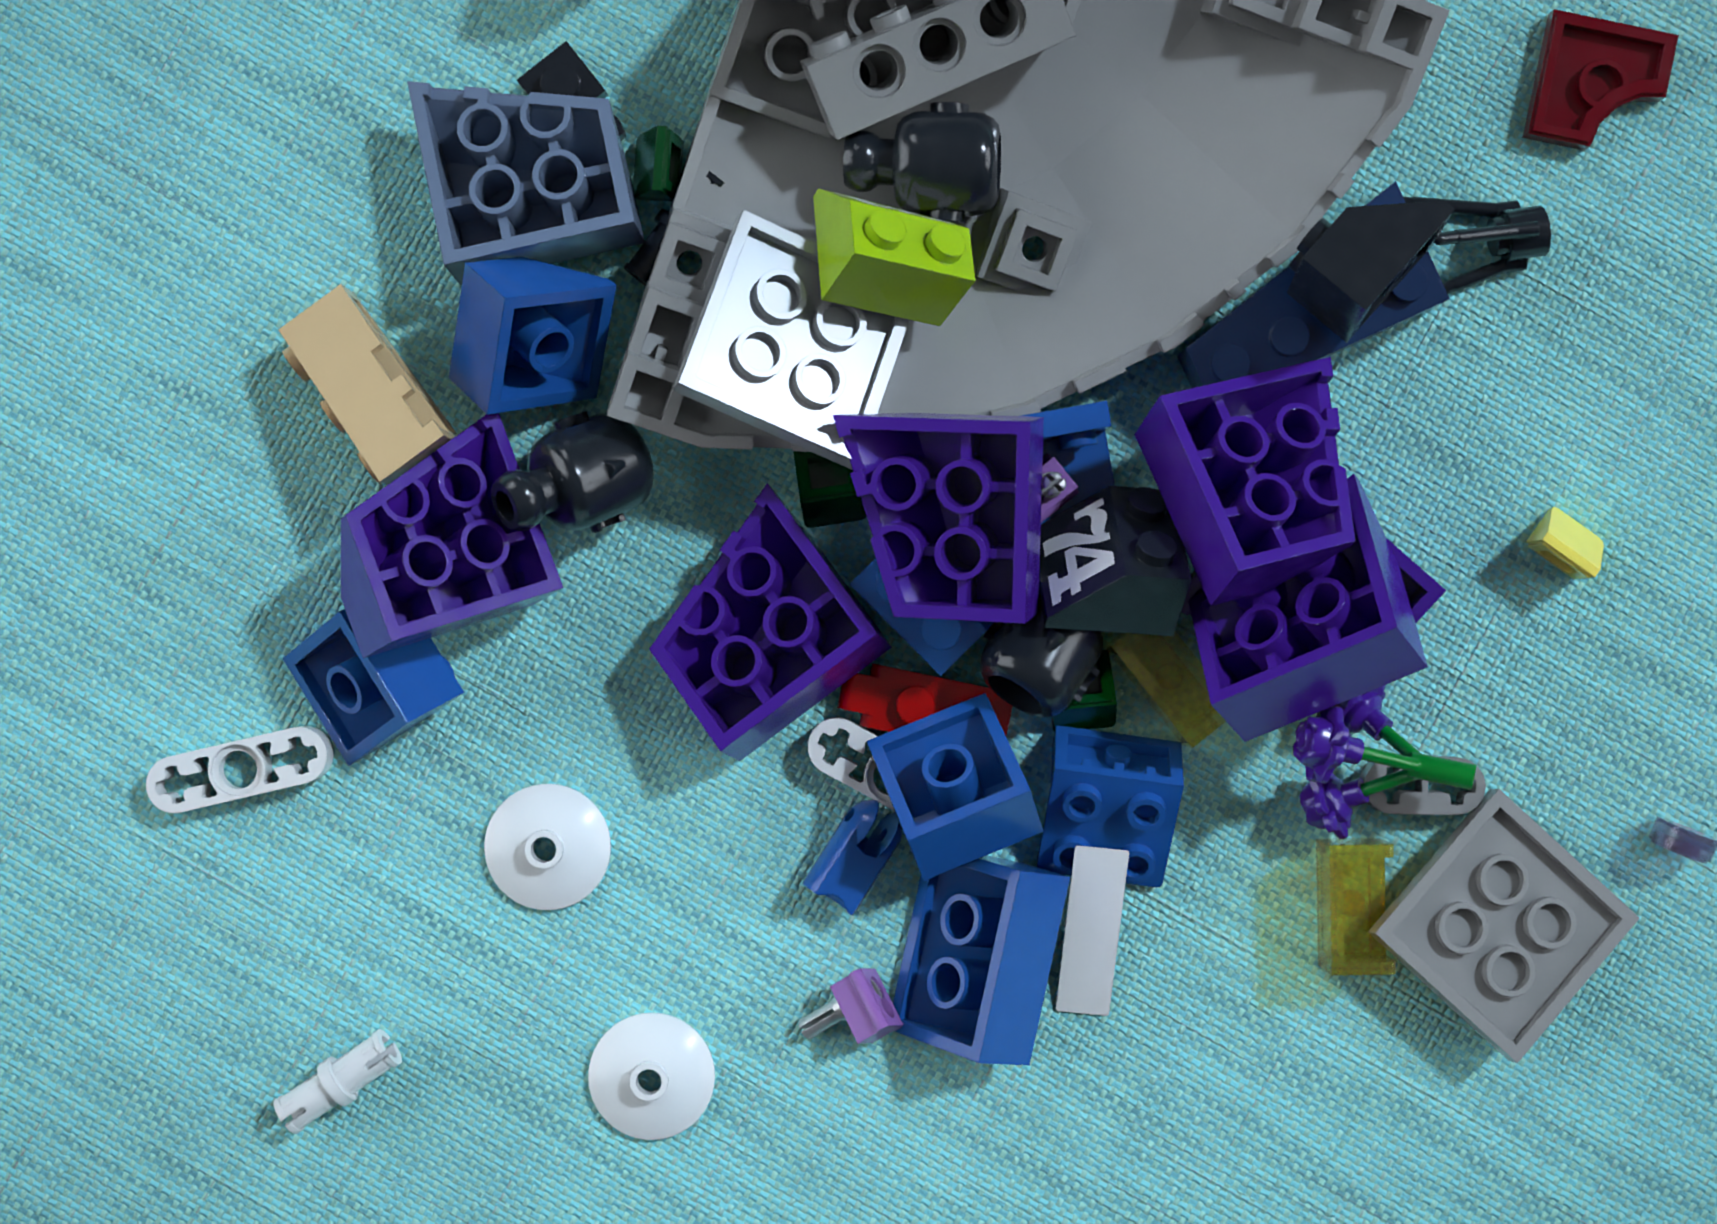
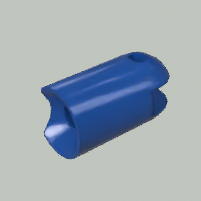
M873 799L863 800L849 809L802 882L803 885L815 894L826 895L841 905L850 915L855 914L900 843L902 828L896 813L891 812L880 820L869 839H867L866 835L871 830L879 811V803Z

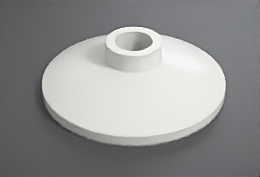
M538 784L517 791L497 808L487 827L484 853L491 877L501 891L509 898L529 908L557 910L578 903L598 886L609 865L611 838L608 825L601 811L584 794L564 785ZM547 837L554 842L556 854L553 859L544 861L535 855L533 847L538 838Z
M655 1012L641 1013L621 1020L602 1036L590 1060L588 1072L589 1089L597 1110L612 1127L634 1138L660 1140L685 1131L701 1117L713 1093L715 1067L706 1042L688 1023L668 1014ZM648 1069L656 1071L661 1077V1086L654 1091L644 1090L638 1082L639 1073Z

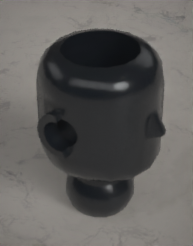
M959 102L931 103L930 111H916L904 116L897 124L894 139L879 138L873 132L863 130L852 133L845 138L843 153L844 184L853 191L868 192L879 185L893 186L896 202L901 209L942 221L965 223V216H978L990 211L997 203L1001 175V133L999 124L993 117L985 113L969 112L968 104Z
M587 411L552 423L554 431L544 435L532 446L527 462V472L517 469L509 470L495 480L491 489V499L496 514L509 529L517 531L530 530L538 525L545 515L560 528L574 531L590 528L592 533L602 531V528L626 520L624 514L636 508L647 499L653 485V463L643 437L632 424L609 417L604 413L589 417Z
M1040 593L1038 614L1025 624L994 622L983 636L988 641L980 661V671L984 681L1006 703L1032 716L1052 717L1065 711L1073 700L1079 703L1091 682L1100 673L1095 666L1103 649L1104 639L1102 632L1045 628Z

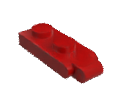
M872 663L870 675L857 673L842 684L837 708L862 713L860 726L890 732L986 693L1005 736H1007L1013 706L1006 703L989 687Z

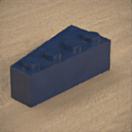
M1395 181L1365 206L1406 202ZM1427 252L1346 343L1287 294L1295 272L1288 266L1190 344L1177 358L1191 388H1196L1329 357L1430 311L1450 298L1430 254Z

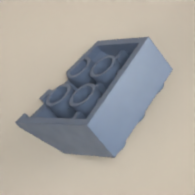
M407 81L443 263L460 285H462L464 266L467 262L525 257L548 264H555L644 243L633 184L609 99L531 92L528 96L491 93L489 88L464 86V90L434 88L430 83Z

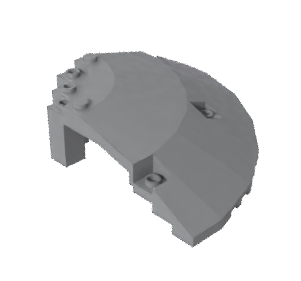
M738 0L669 210V222L642 296L607 409V416L701 448L752 450L753 447L811 452L679 394L672 389L733 225L743 210L817 243L813 196L818 188L901 208L896 202L893 186L879 185L868 192H856L845 186L843 153L846 137L836 140L829 133L800 61L813 56L810 45L827 36L846 31L849 39H852L872 30L873 27L870 19L882 12L897 6L906 5L909 13H912L932 4V0ZM990 0L982 8L980 24L986 34L998 33L1006 26L1009 18L1006 3L1003 0ZM1064 0L1077 36L862 129L863 131L873 132L879 138L894 139L897 124L904 116L916 111H930V104L934 102H959L968 104L969 112L985 113L993 117L999 124L1001 133V175L996 205L982 215L965 216V223L949 221L970 230L975 282L941 326L909 320L877 414L936 413L1022 416L1039 413L1042 408L1075 392L1080 394L1126 372L1125 368L1160 351L1165 353L1176 348L1204 326L1203 321L1231 299L1237 300L1246 293L1245 288L1270 268L1279 267L1297 253L1298 250L1296 248L1306 234L1324 216L1336 198L1342 199L1354 183L1352 177L1375 147L1380 148L1413 105L1450 10L1425 0ZM942 24L933 25L924 31L919 45L921 54L926 60H936L946 53L950 44L949 33ZM873 51L863 58L859 74L865 85L875 86L887 79L891 70V62L885 51ZM708 172H712L725 184L721 187L715 183L710 184L711 180L706 177ZM1038 236L1043 242V252L1038 258L1028 260L1022 252L1023 244L1028 238ZM691 250L700 255L701 266L697 272L684 274L677 268V259L684 251Z

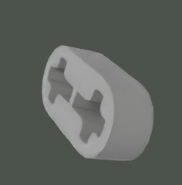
M1435 756V757H1440V758H1445V759H1450V760H1455V761H1460V762H1465V763L1474 764L1473 762H1471V761L1468 760V759H1463V758H1459V757H1454V756ZM1368 762L1361 771L1359 778L1365 783L1385 776L1387 774V767L1390 766ZM1477 766L1472 790L1458 792L1456 802L1451 803L1448 793L1428 790V781L1417 779L1415 780V790L1395 791L1392 802H1387L1385 793L1378 792L1369 796L1367 804L1375 810L1389 814L1459 815L1472 811L1480 804L1484 798L1486 784L1484 775ZM1393 767V772H1397V771L1403 770V769H1399V768H1394V767Z

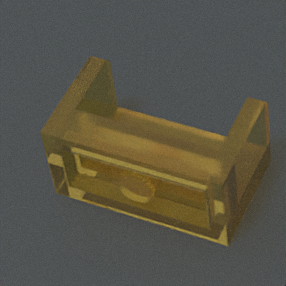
M1176 631L1173 636L1120 633L1104 646L1179 742H1182L1183 746L1195 747L1226 722L1211 705L1202 664Z
M1381 838L1316 839L1318 965L1332 976L1396 974L1395 960L1387 956L1386 948L1368 933L1370 928L1385 912V858L1394 857V844Z

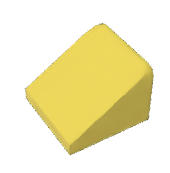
M1550 508L1526 541L1528 543L1527 547L1572 579L1594 578L1601 570L1603 541L1559 508Z

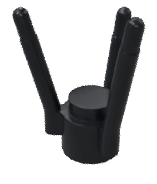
M1403 197L1406 203L1445 200L1455 208L1452 214L1495 217L1488 220L1486 227L1441 232L1434 242L1436 245L1487 241L1490 254L1494 257L1501 256V259L1443 282L1447 294L1462 290L1503 273L1527 270L1528 258L1546 256L1550 250V222L1545 209L1541 205L1521 208L1517 200L1491 203L1426 197Z

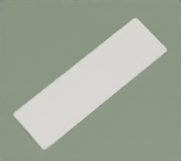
M1088 846L1075 847L1056 1001L1057 1011L1101 1016L1109 1015L1129 860V851Z

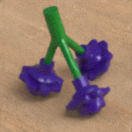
M1386 685L1317 713L1316 717L1310 716L1307 720L1300 722L1295 730L1296 741L1292 746L1293 755L1301 764L1305 765L1306 779L1309 780V783L1302 788L1299 795L1300 804L1306 814V822L1318 829H1326L1329 833L1334 832L1340 840L1348 837L1353 807L1368 803L1370 795L1417 779L1468 790L1473 788L1477 765L1422 754L1392 729L1393 721L1381 712L1382 702L1386 694L1384 692ZM1365 731L1376 741L1384 739L1400 754L1366 747L1361 739L1350 736ZM1361 760L1403 769L1365 783L1361 778L1344 783L1333 773L1343 762L1355 765Z

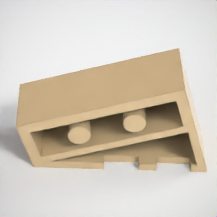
M342 284L278 329L289 345L282 351L284 357L303 381L307 382L309 379L313 381L324 398L320 402L322 409L340 432H347L359 450L357 455L360 461L380 485L382 483L390 484L458 435L355 293Z

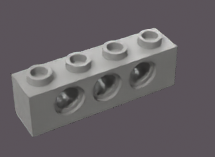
M932 0V4L912 13H909L906 5H901L871 18L870 22L873 29L849 39L847 32L841 31L810 45L813 56L801 60L800 63L829 133L836 140H839L1077 36L1064 0H1003L1009 11L1008 22L1000 32L991 35L986 34L980 24L981 10L990 0ZM942 24L950 36L949 48L942 57L936 60H926L920 51V38L927 28ZM873 51H885L891 62L889 76L881 84L875 86L865 85L859 74L863 58Z

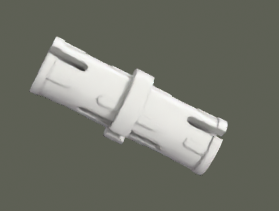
M378 1029L371 1037L340 1058L336 1059L330 1056L321 1062L317 1067L318 1073L284 1096L281 1095L274 1100V1109L280 1121L291 1115L293 1119L286 1123L285 1127L290 1132L297 1134L306 1125L339 1104L346 1107L355 1101L359 1093L358 1090L392 1067L395 1068L402 1063V1057L395 1042L385 1048L384 1043L390 1039V1036L385 1031Z

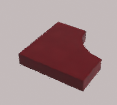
M1554 9L1548 14L1522 138L1584 151L1591 146L1600 123L1615 109L1632 102H1660L1666 98L1679 35Z

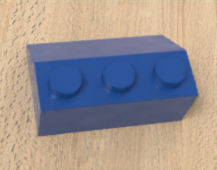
M988 855L925 881L920 876L893 1005L903 1023V1026L895 1032L976 1063L1030 1065L1070 877L1028 864Z

